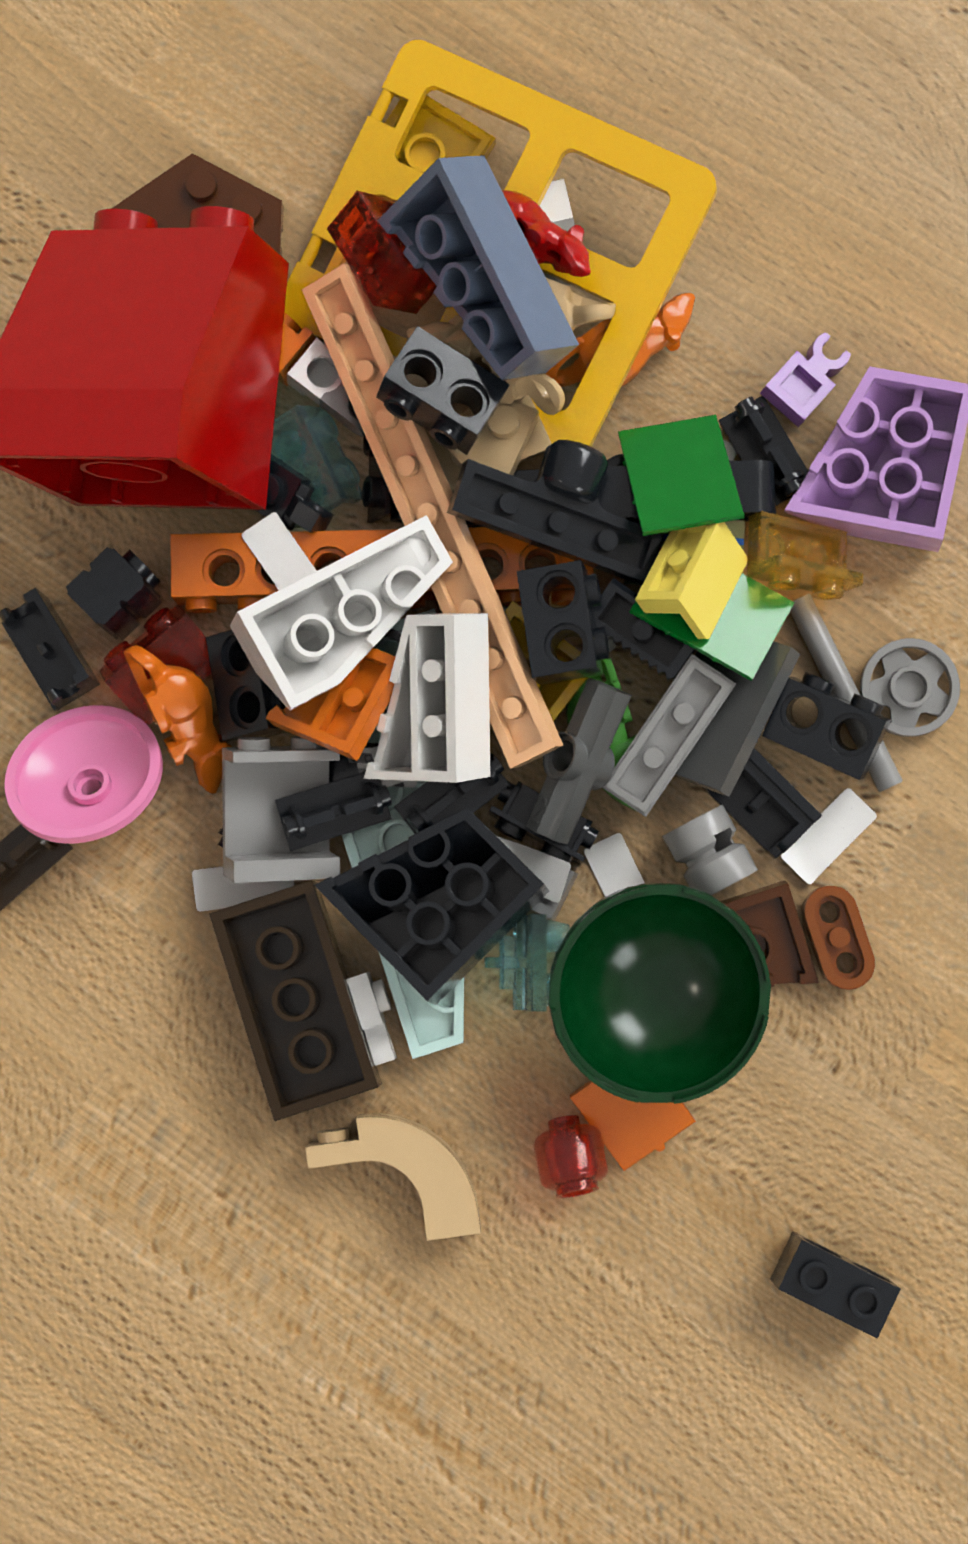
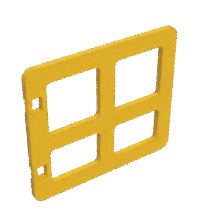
M412 40L403 45L398 52L383 83V90L370 116H367L311 232L312 236L300 261H297L287 282L285 313L300 326V330L307 327L313 332L315 337L323 340L302 289L343 263L345 264L373 204L378 199L386 198L396 202L423 174L399 162L398 153L426 95L433 90L443 92L530 133L525 149L504 190L517 191L524 194L540 206L563 157L568 153H577L663 192L670 197V202L637 266L632 268L626 267L589 249L587 251L589 252L591 273L588 276H572L568 273L555 271L552 264H539L543 272L607 302L616 304L614 316L569 406L555 415H549L543 412L533 401L551 443L557 440H571L592 447L716 197L717 184L715 177L709 169L429 42ZM394 96L407 102L395 128L382 122ZM323 241L337 247L325 273L311 268ZM447 307L440 322H449L454 316L459 314L453 307ZM380 326L392 355L397 357L408 339Z

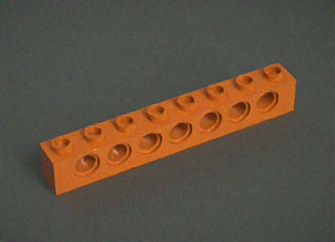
M486 527L468 528L481 558H495L503 567L501 574L491 580L502 606L508 607L512 601L522 606L517 571L526 570L525 565L531 558L544 556L550 559L553 565L574 561ZM398 529L314 531L313 533L309 531H294L290 533L318 571L325 562L331 560L338 561ZM242 533L170 534L171 597L178 605H185L186 612L214 613L217 612V605L238 604V611L279 591L275 585L266 581V571L242 538ZM225 563L239 565L240 574L233 584L228 586L215 584L214 575L219 566ZM584 564L588 570V575L594 574L593 567ZM568 584L555 587L549 596L551 597V604L568 606L575 596V588ZM431 586L410 609L426 607V600H436Z

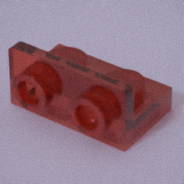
M180 605L175 606L172 610L168 607L162 608L152 615L143 626L146 631L131 644L128 641H123L111 649L103 659L105 665L99 670L105 683L128 709L148 726L154 720L123 651L138 645L156 656L165 665L189 669L199 675L202 680L211 674L206 636ZM143 667L147 679H150L149 672Z

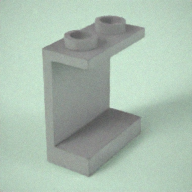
M298 736L291 737V746H271L270 738L243 737L238 738V747L222 748L223 876L233 883L327 879L340 875V857L329 851V839L293 851L289 850L275 804L276 799L329 783V761H339L340 754Z

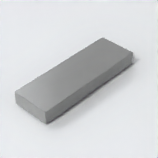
M691 654L614 767L608 783L602 788L646 817L736 683Z

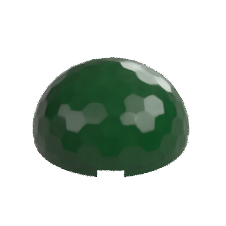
M645 883L627 887L608 895L596 902L574 922L561 941L552 963L549 1009L557 1038L572 1063L590 1081L603 1090L629 1101L677 1104L697 1099L713 1092L732 1079L747 1064L761 1042L768 1023L771 981L764 952L747 923L734 910L704 891L680 884Z

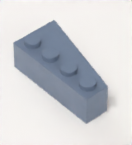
M484 155L438 158L377 220L387 234H396L406 246L403 254L415 269L423 268L437 287L433 293L443 306L453 307L464 320L462 330L501 380L546 373L579 345Z

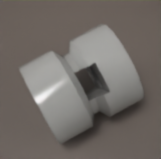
M723 804L662 836L675 862L687 865L688 868L683 877L690 888L713 895L758 870L746 846L734 843L732 838L736 828Z

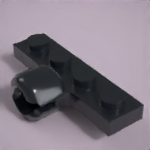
M557 440L547 446L538 476L534 482H528L467 459L462 464L447 513L574 561L581 560L585 565L641 586L657 558L664 533L643 536L640 524L609 513L600 506L598 496L608 468V461L605 455L595 448L571 440Z

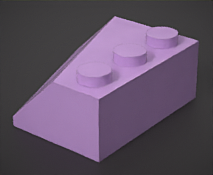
M869 367L837 420V424L822 450L818 452L797 492L793 494L784 512L834 533L939 552L944 538L968 424V384Z

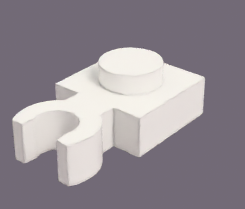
M370 972L346 979L374 1065L377 1066L395 1060L397 1058L383 1014V1012L391 1010V1004L382 979L373 982Z

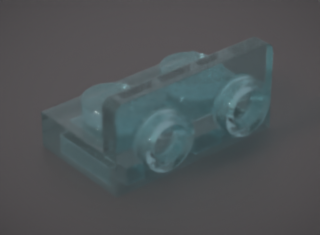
M296 405L274 419L271 454L311 480L310 486L315 490L310 499L326 510L331 511L342 503H357L362 500L359 472L353 462L345 456L338 442V428L333 418L321 407ZM296 524V526H295V528H302L301 526H299V525H297V524Z

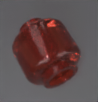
M578 1115L562 1116L549 1120V1130L538 1135L533 1144L541 1185L546 1189L556 1191L557 1198L578 1197L597 1191L599 1189L598 1182L603 1180L608 1173V1164L600 1130L591 1124H580Z

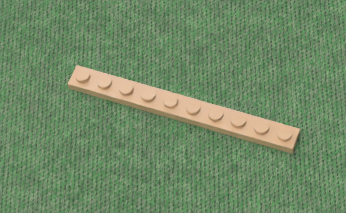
M343 263L302 289V292L404 526L427 515L453 561L431 585L442 613H488L490 724L510 769L519 768L564 746L537 683L532 678L530 667L465 519L447 513L453 492L425 428L412 420L406 421L397 418L386 409L384 402L376 398L384 375L394 362V358L354 267Z

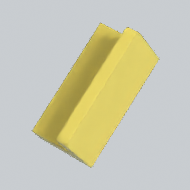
M725 522L670 531L635 601L644 613L680 614L697 639H709L748 562V558Z

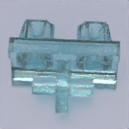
M547 914L525 915L513 927V936H504L499 941V957H484V968H499V989H513V1010L547 1011L550 988V973H547V952L557 951L561 941L570 929L569 924L547 920Z

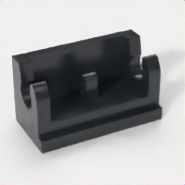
M34 588L23 595L25 602L23 605L14 610L9 608L2 609L0 611V618L3 621L1 622L51 707L54 711H57L99 686L100 683L49 598L37 588Z
M755 748L730 797L702 787L719 805L723 804L727 813L774 859L781 853L786 852L822 816Z

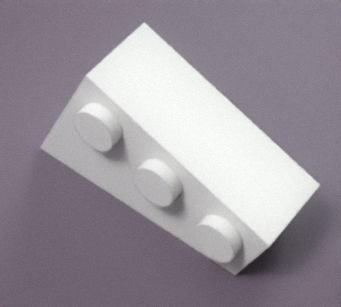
M488 613L406 615L389 680L394 683L387 713L380 714L376 730L381 732L374 762L367 764L364 779L458 783L490 777Z

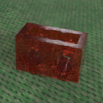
M357 190L327 227V230L373 306L417 314L434 294L433 292L437 286L423 268L415 269L404 256L403 252L406 246L396 234H387L377 221L397 200Z

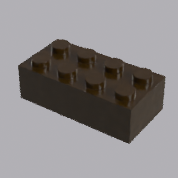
M314 880L209 913L274 1121L378 1088L382 1084L346 981L348 975L321 892L314 886L318 882Z

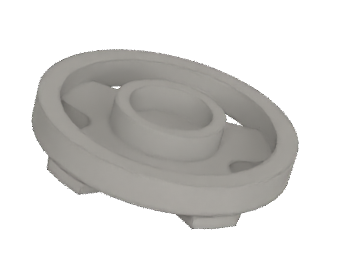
M905 638L886 644L868 660L861 675L860 695L890 709L891 722L887 732L903 737H916L936 730L950 718L959 700L960 680L954 663L942 649L925 640ZM903 648L919 649L928 654L918 660H912ZM881 659L884 675L881 678L870 681L873 670ZM944 671L949 681V695L937 685ZM921 713L937 716L931 723L915 727Z

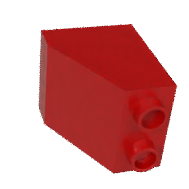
M204 206L191 211L189 228H158V222L153 217L144 213L127 209H103L95 213L93 230L51 231L0 338V470L75 506L266 510L289 262L254 232L253 217L232 208Z

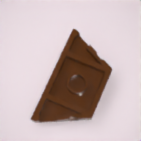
M190 154L111 208L133 210L149 215L158 222V228H189L191 211L198 207L220 206L236 209L253 217L254 232L282 256L281 233L283 232L284 217L282 200L194 154Z

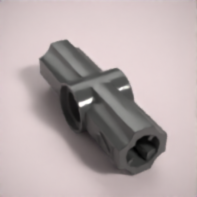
M587 679L566 732H559L564 746L543 756V767L547 777L527 822V828L559 843L568 844L591 791L601 789L612 776L615 757L610 746L632 695L599 680Z

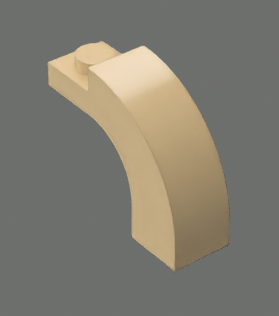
M383 1113L359 1114L356 1117L358 1136L350 1137L349 1128L317 1132L318 1141L310 1142L305 1147L308 1169L361 1161H376L388 1164L401 1171L413 1183L419 1194L423 1208L427 1241L481 1234V1221L476 1191L465 1165L456 1152L439 1135L413 1120Z

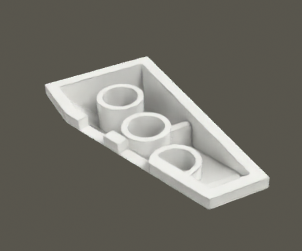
M426 515L238 611L230 627L256 674L291 711L338 686L444 573L453 561Z

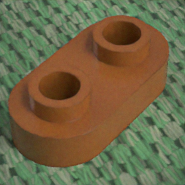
M824 886L813 890L804 900L802 919L821 975L830 985L836 988L846 990L857 989L870 980L875 969L874 954L857 904L848 891L838 886ZM826 902L833 904L837 910L836 918L830 923L824 922L819 915L821 905ZM844 952L850 954L854 961L853 968L847 973H842L836 966L837 957Z

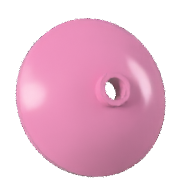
M103 705L70 709L38 725L18 745L9 761L5 774L6 799L18 822L37 837L64 844L94 841L124 828L149 805L162 777V752L150 727L142 719L129 711Z

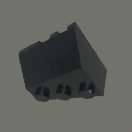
M468 808L408 837L407 841L379 855L375 854L359 862V865L334 878L329 877L314 885L426 1001L435 1005L549 892L545 884Z

